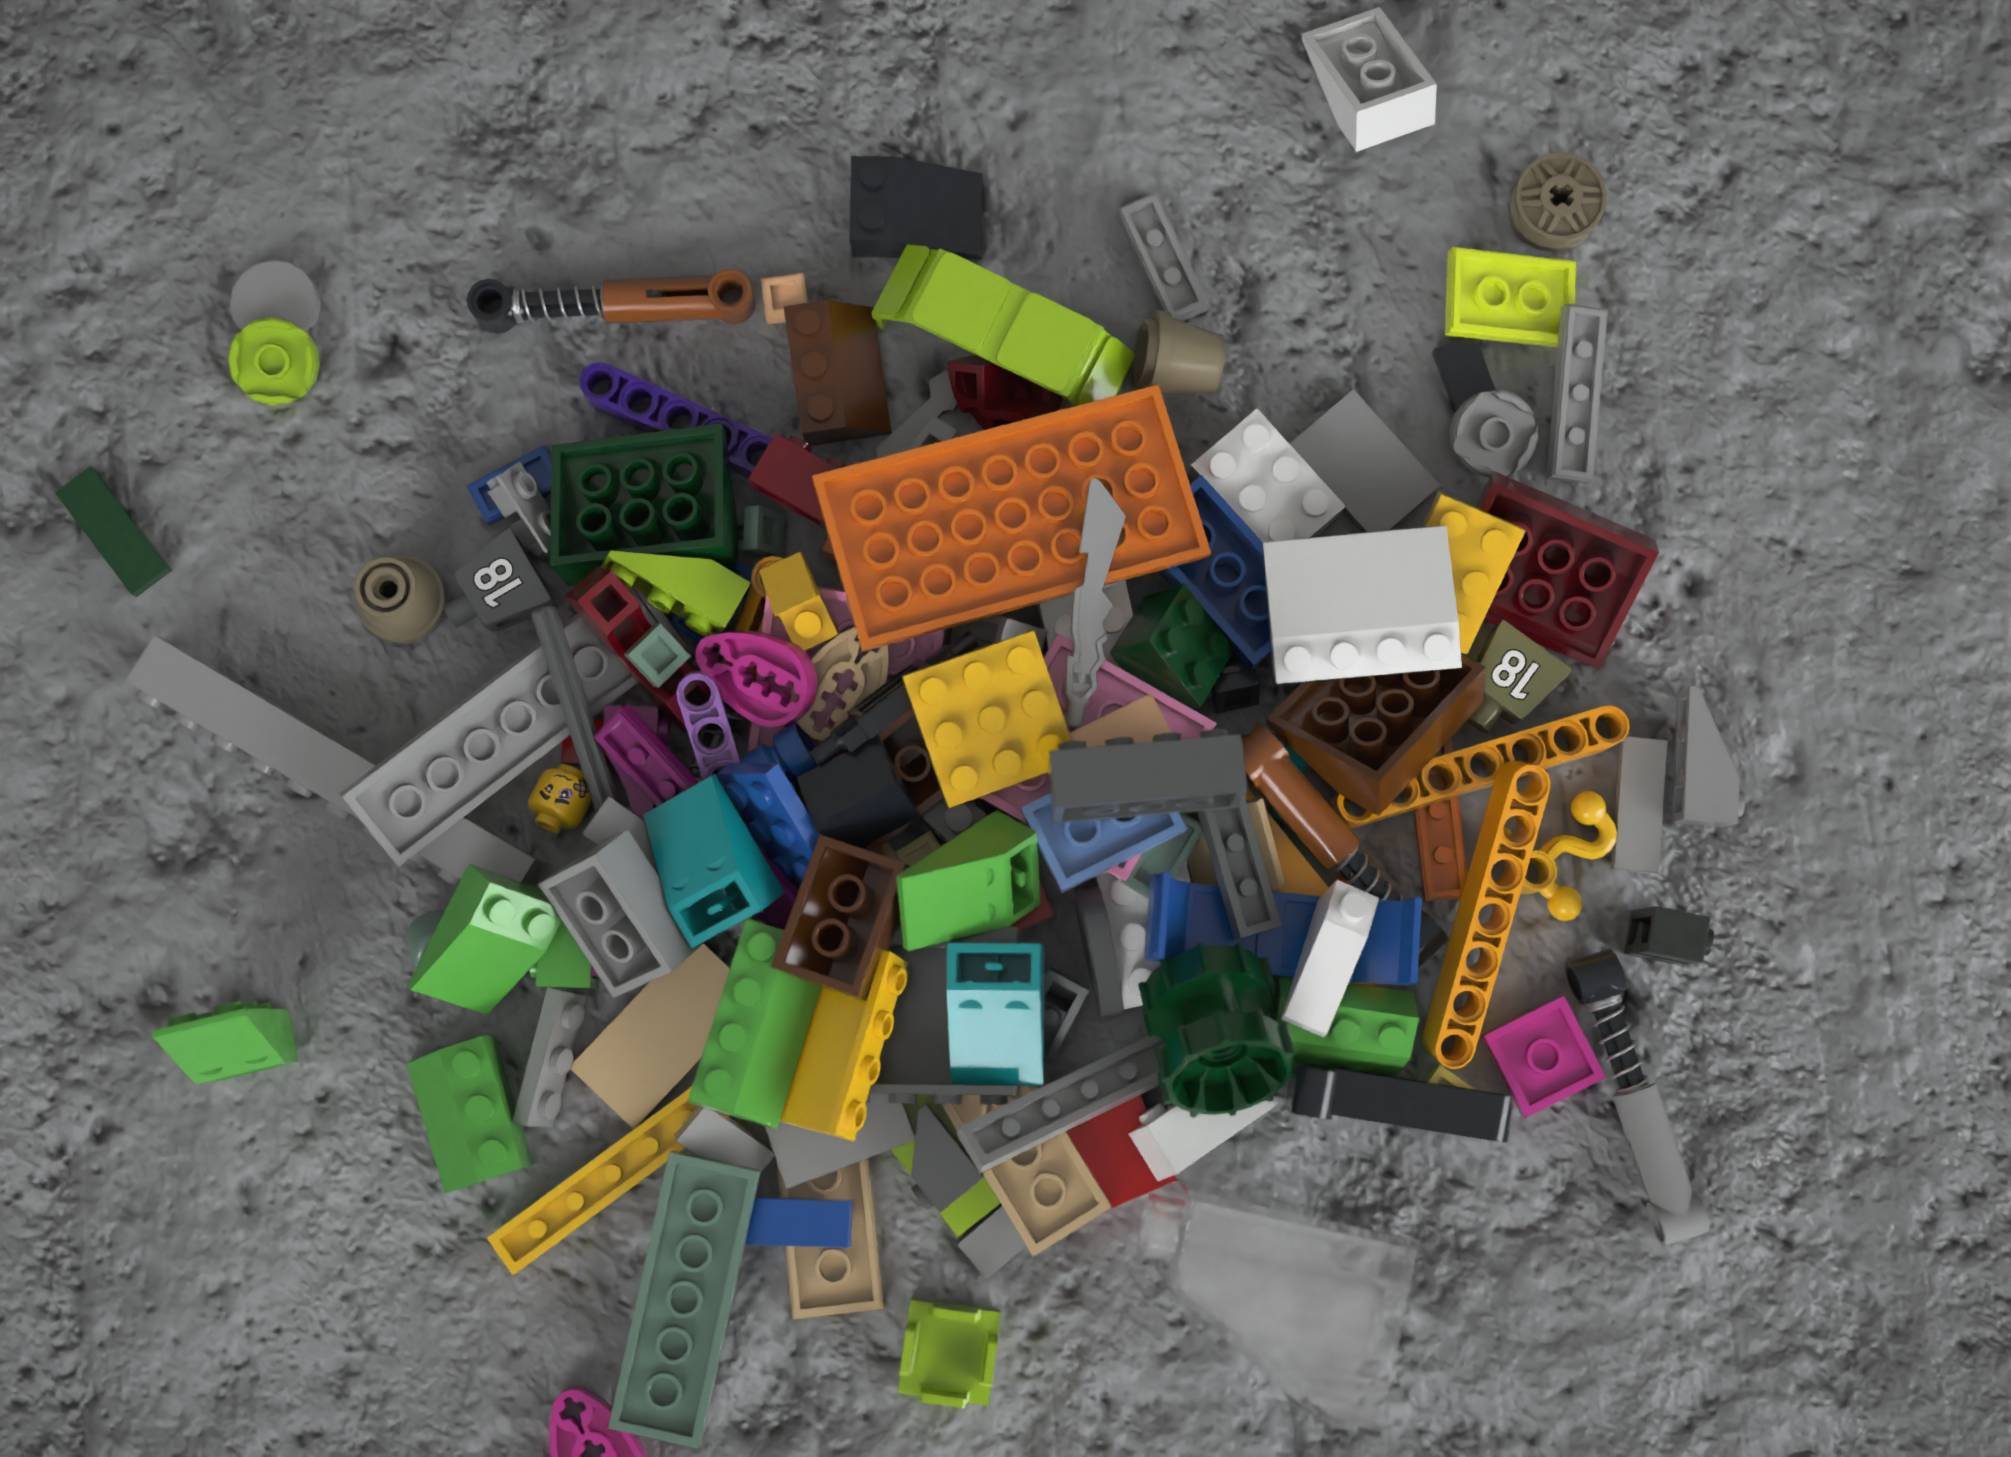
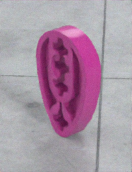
M734 631L706 636L700 640L696 647V662L702 672H706L714 678L721 698L737 713L757 725L777 727L796 722L807 714L815 701L818 685L815 667L807 653L790 641L761 632ZM721 646L719 653L725 656L724 659L728 661L717 663L718 656L713 653V648ZM758 665L756 672L761 676L776 675L775 682L781 686L795 684L794 692L799 695V699L790 701L791 694L785 690L770 692L772 685L765 680L753 682L754 674L749 672L750 666Z
M574 1386L567 1388L554 1401L549 1427L551 1457H584L583 1452L589 1447L587 1440L590 1439L594 1445L601 1443L604 1445L605 1451L600 1457L648 1456L637 1435L608 1428L613 1407L605 1399L585 1387ZM569 1397L575 1403L584 1402L586 1408L580 1413L582 1421H578L574 1415L567 1417L564 1414V1409L569 1405Z

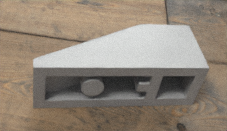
M1689 686L1678 691L1676 698L1671 823L1727 827L1738 824V817L1743 815L1745 807L1744 792L1739 791L1740 778L1700 688Z

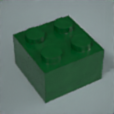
M1185 583L1145 596L1109 653L1122 670L1187 707L1196 709L1202 706L1234 648L1204 610L1201 603L1195 598Z

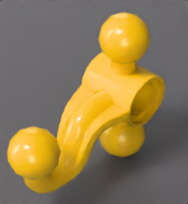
M1593 791L1578 793L1573 798L1570 806L1571 814L1577 822L1588 826L1594 825L1598 829V838L1593 842L1564 834L1551 838L1539 851H1532L1530 862L1539 871L1538 882L1532 884L1525 878L1520 894L1523 895L1540 892L1547 899L1549 912L1558 920L1569 921L1576 918L1582 910L1583 903L1582 897L1577 890L1570 886H1558L1554 882L1557 877V867L1554 860L1564 852L1585 859L1601 858L1611 851L1616 842L1617 830L1614 821L1606 812V803L1601 795ZM1504 827L1503 831L1506 837L1513 834L1510 829Z

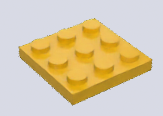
M1034 630L901 676L948 808L1048 773L1049 751L1058 750V744L1072 741Z

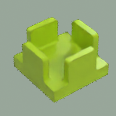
M911 1298L901 1358L898 1393L919 1396V1402L956 1408H965L966 1403L989 1406L1001 1310Z

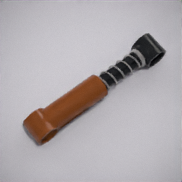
M734 269L721 270L712 276L604 280L601 289H595V286L592 285V289L578 290L575 285L574 290L560 291L559 287L556 288V291H542L540 287L538 292H526L524 288L520 290L514 286H505L498 280L484 279L475 283L467 295L468 309L483 329L495 334L507 332L514 325L520 322L524 323L528 318L532 322H536L538 318L545 317L551 322L556 317H565L570 321L574 316H582L585 320H588L591 316L600 315L602 319L606 320L607 324L721 319L726 323L738 324L751 317L756 305L750 281L745 274ZM730 290H739L743 293L740 300L736 303L727 304L721 301L723 295ZM502 300V306L498 311L491 314L484 313L485 307L490 301Z
M1259 724L1242 740L1246 782L1260 792L1326 869L1336 866L1334 872L1340 871L1347 879L1346 884H1351L1357 889L1374 895L1379 900L1403 901L1401 894H1395L1391 890L1392 883L1382 880L1379 868L1369 865L1367 854H1361L1357 851L1359 838L1289 759L1290 755L1281 742L1268 729ZM1422 909L1418 969L1449 940L1443 929Z

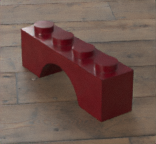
M596 567L564 596L565 599L678 729L687 732L677 700V688L679 681L684 675L696 670L684 662L659 688L654 687L624 653L652 625L642 612L641 604L614 572L609 569ZM693 680L685 686L684 695L690 703L700 705L707 702L710 698L711 690L704 681Z

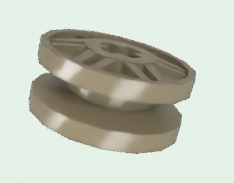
M1556 152L1539 157L1526 167L1510 194L1508 212L1513 229L1524 242L1538 250L1560 252L1573 249L1588 238L1605 212L1607 191L1603 177L1592 163L1576 154ZM1557 198L1563 202L1558 206L1552 204Z

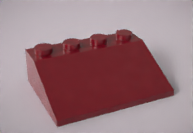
M1492 471L1475 507L1520 526L1525 530V533L1487 611L1484 621L1496 626L1499 622L1505 620L1535 643L1599 670L1659 554L1656 540Z

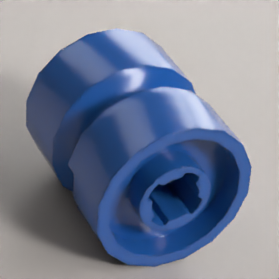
M795 722L775 734L771 746L762 743L741 758L742 763H778L794 790L799 775L819 766L808 752L815 747V744Z

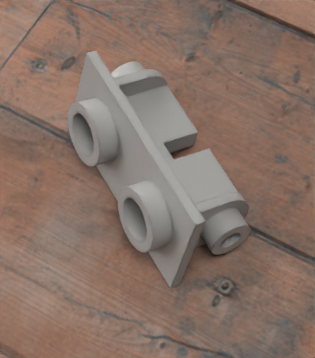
M518 462L503 473L487 481L486 483L491 489L487 493L491 496L504 518L517 511L521 519L512 523L510 527L523 545L526 552L531 551L534 557H537L550 550L551 509L540 494L534 478Z

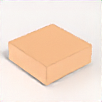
M804 273L761 279L768 325L786 322L783 306L808 303Z

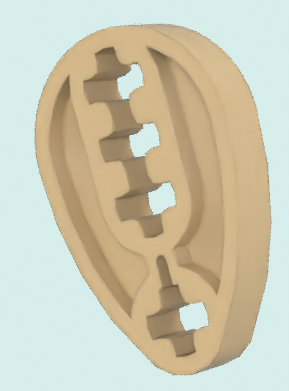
M854 625L840 631L839 635L827 641L810 658L817 674V694L810 710L796 722L804 732L819 741L829 737L831 730L849 717L846 713L887 682L890 661L889 645L882 646L878 650H868L866 653H863L859 661H856L855 659L860 652V644L858 638H856L857 634ZM847 668L854 671L853 680L858 685L855 688L847 686L841 698L847 704L844 708L836 705L832 710L830 719L835 724L833 726L825 724L822 729L814 726L816 718L811 712L813 710L816 712L823 711L827 702L822 693L824 691L832 693L837 687L838 679L833 674L836 671L843 674ZM795 684L791 692V701L799 699V695L794 692Z

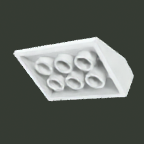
M1446 525L1263 542L1273 676L1276 684L1462 667L1459 621Z

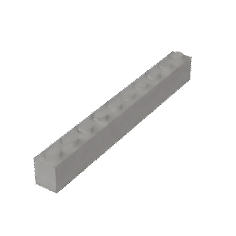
M153 636L125 680L139 689L135 695L138 699L156 709H160L162 704L176 711L173 716L174 720L196 732L200 726L214 733L210 739L211 742L233 754L237 748H240L251 755L248 763L270 776L273 775L275 770L289 777L286 783L287 787L307 798H310L313 792L327 800L323 808L346 821L350 815L358 818L339 793L375 767L376 763L171 642L158 636ZM466 816L410 858L422 866L426 860H429L441 867L437 875L455 886H458L469 863L529 886L544 863ZM363 826L361 830L373 837L368 829Z

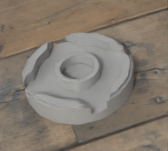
M275 260L255 264L241 274L232 288L230 299L233 321L240 330L256 319L278 317L295 322L308 332L309 328L313 329L318 321L321 305L317 287L303 270L289 262Z
M1502 390L1479 392L1465 400L1454 414L1449 430L1451 449L1458 463L1469 472L1488 478L1492 471L1506 476L1523 468L1534 454L1538 440V426H1535L1534 413L1530 406L1516 394Z

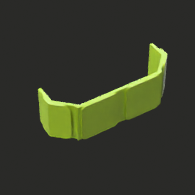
M907 244L871 312L872 318L876 320L877 327L882 330L888 320L914 324L1062 396L1073 406L1118 395L1136 357V354L1120 340L1112 337L1104 330L1103 326L1094 323L1091 319L1037 293H1032L1009 282L998 274L941 248L934 250L926 246Z

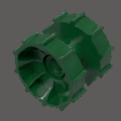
M1238 942L1235 946H1204L1203 943H1198L1197 948L1182 952L1168 960L1165 958L1160 959V965L1151 973L1146 982L1138 983L1143 1003L1141 1009L1148 1036L1153 1037L1156 1035L1166 1042L1163 1048L1154 1051L1159 1068L1157 1075L1164 1103L1166 1105L1173 1103L1179 1108L1190 1112L1191 1117H1196L1198 1114L1216 1115L1229 1113L1230 1116H1235L1237 1111L1250 1108L1265 1100L1268 1102L1273 1101V1095L1285 1085L1288 1079H1294L1297 1076L1291 1056H1294L1296 1053L1287 1023L1278 1024L1270 1017H1267L1269 1012L1277 1010L1271 990L1276 986L1268 958L1257 957L1251 951L1244 949L1242 942Z

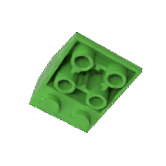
M996 810L898 874L897 886L903 948L910 951L1008 927L1039 906L1040 887L1037 832Z
M242 1001L227 1003L213 1007L214 1015L212 1013L199 1015L187 1013L167 1018L168 1027L152 1031L153 1039L195 1084L214 1083L299 1062L288 1009H273L271 1002L257 1004V1002L242 1004Z

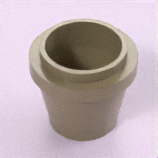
M1154 310L1150 318L1146 317L1143 319L1137 335L1134 350L1136 357L1132 367L1134 387L1143 389L1159 384L1162 395L1214 393L1220 383L1224 366V336L1172 318L1170 312Z
M400 554L377 558L364 565L356 577L354 590L358 614L364 625L372 633L386 641L411 643L423 639L437 628L444 617L445 610L443 605L447 603V590L444 581L430 564L418 557ZM390 583L396 584V594L391 598H385L383 595L385 586Z

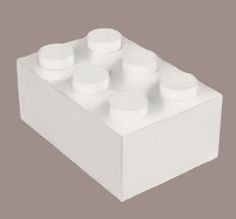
M1255 409L1192 463L1187 475L1191 483L1202 475L1262 542L1317 537L1340 516L1346 507L1258 409Z

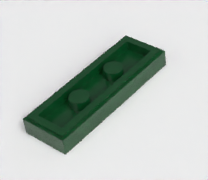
M90 466L55 492L130 594L138 597L172 571L96 469Z

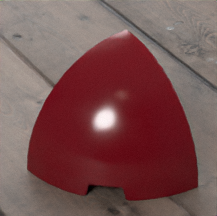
M978 355L962 357L947 362L950 385L962 413H970L983 430L1048 414L1060 409L1062 396Z

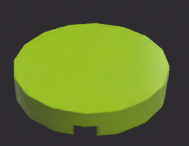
M278 317L256 319L247 324L231 341L228 355L230 374L236 385H239L242 391L252 400L267 405L293 403L305 396L316 382L320 367L317 347L308 332L295 322Z

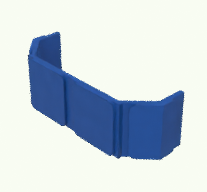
M1171 872L1150 875L1144 960L1159 962L1163 958L1168 960L1182 952L1197 948L1198 943H1203L1204 946H1235L1238 942H1242L1244 949L1251 951L1259 958H1268L1272 975L1294 977L1317 901L1321 896L1272 891L1282 926L1234 939L1219 886L1188 883L1170 878ZM1415 897L1403 901L1378 900L1367 940L1349 983L1413 985L1417 983L1422 898Z

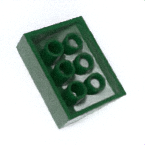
M723 423L552 445L550 566L567 586H576L596 567H601L610 551L712 559L726 568L739 566L738 522L726 432Z

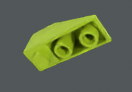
M610 551L601 565V568L612 570L627 589L633 588L647 597L646 601L652 607L665 613L672 611L685 619V624L692 631L703 636L720 634L724 630L751 584L712 559Z

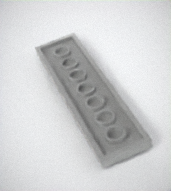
M633 588L628 589L641 604L642 612L652 626L655 623H661L682 647H685L686 644L663 612L652 607L646 601L647 597ZM577 613L563 624V628L593 718L604 709V705H610L638 682ZM541 643L536 644L339 793L398 867L570 735Z

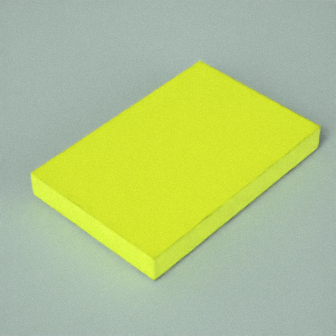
M1452 247L1447 252L1445 335L1557 347L1561 306L1565 304L1575 305L1576 261Z

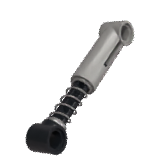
M1606 949L1566 962L1565 971L1571 991L1577 1002L1581 1005L1586 1004L1589 1009L1588 1011L1594 1014L1596 1022L1593 1026L1599 1028L1602 1037L1599 1044H1604L1608 1057L1605 1061L1611 1063L1614 1072L1611 1079L1616 1080L1619 1087L1615 1091L1616 1094L1612 1095L1648 1201L1646 1204L1647 1215L1657 1240L1664 1247L1709 1232V1223L1705 1209L1699 1196L1691 1187L1656 1083L1647 1082L1649 1077L1642 1072L1640 1064L1643 1059L1637 1057L1634 1049L1637 1041L1631 1039L1628 1031L1631 1024L1624 1020L1622 1014L1625 1006L1621 1004L1622 998H1620V994L1626 990V980L1619 959L1612 949Z

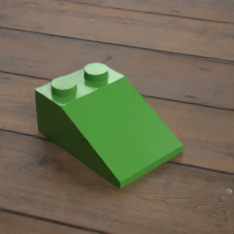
M469 863L407 987L412 991L488 1015L547 951L562 920L542 890Z

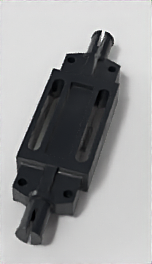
M968 630L967 633L951 645L940 648L924 661L920 658L916 659L846 713L849 717L831 730L829 737L808 752L820 766L840 750L854 751L912 708L901 676L971 652L979 647L980 643L971 631Z

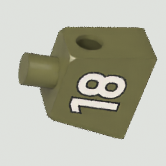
M1502 620L1490 631L1476 660L1477 663L1486 667L1484 702L1467 721L1484 733L1490 731L1499 717L1514 725L1526 717L1573 669L1508 622Z

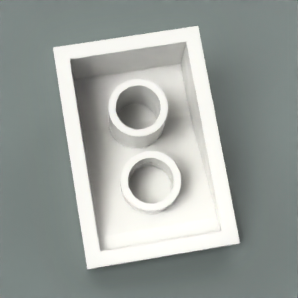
M1380 7L1302 34V42L1335 120L1356 152L1435 124L1437 84Z

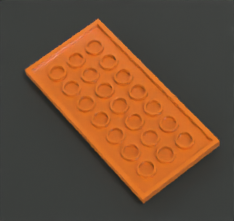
M1159 384L812 475V482L861 651H868L1074 594V589L1082 586L1084 581L1088 553H1079L1089 482L1094 478L1101 481L1126 516L1104 586L1208 558L1211 551Z

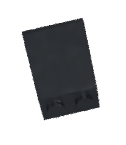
M851 156L850 245L853 257L900 258L906 245L910 244L926 246L934 250L941 248L964 259H981L982 173L895 156Z

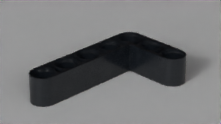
M1292 1061L1297 1077L1289 1079L1285 1107L1290 1113L1321 1119H1332V1115L1490 1141L1508 1142L1514 1096Z

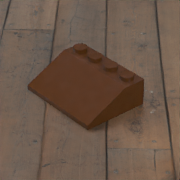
M1461 654V668L1303 681L1266 719V725L1338 793L1379 816L1483 704L1486 667Z

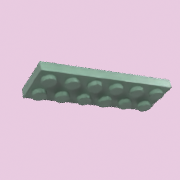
M674 1150L669 1152L609 1421V1429L698 1449L701 1446L761 1174L760 1169Z

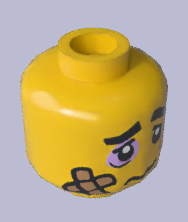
M559 764L557 768L544 770L528 800V807L537 816L535 823L539 827L556 834L560 832L561 828L567 830L578 828L592 804L590 790L583 772L566 764Z

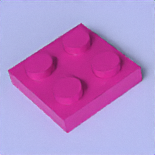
M1558 996L1480 1035L1510 1095L1514 1096L1513 1100L1521 1116L1524 1118L1606 1078L1565 996Z

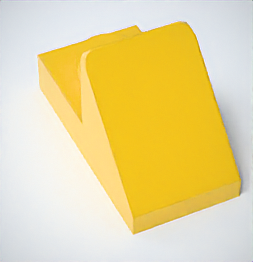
M801 551L759 570L772 612L775 617L780 616L792 643L805 651L839 635V630Z

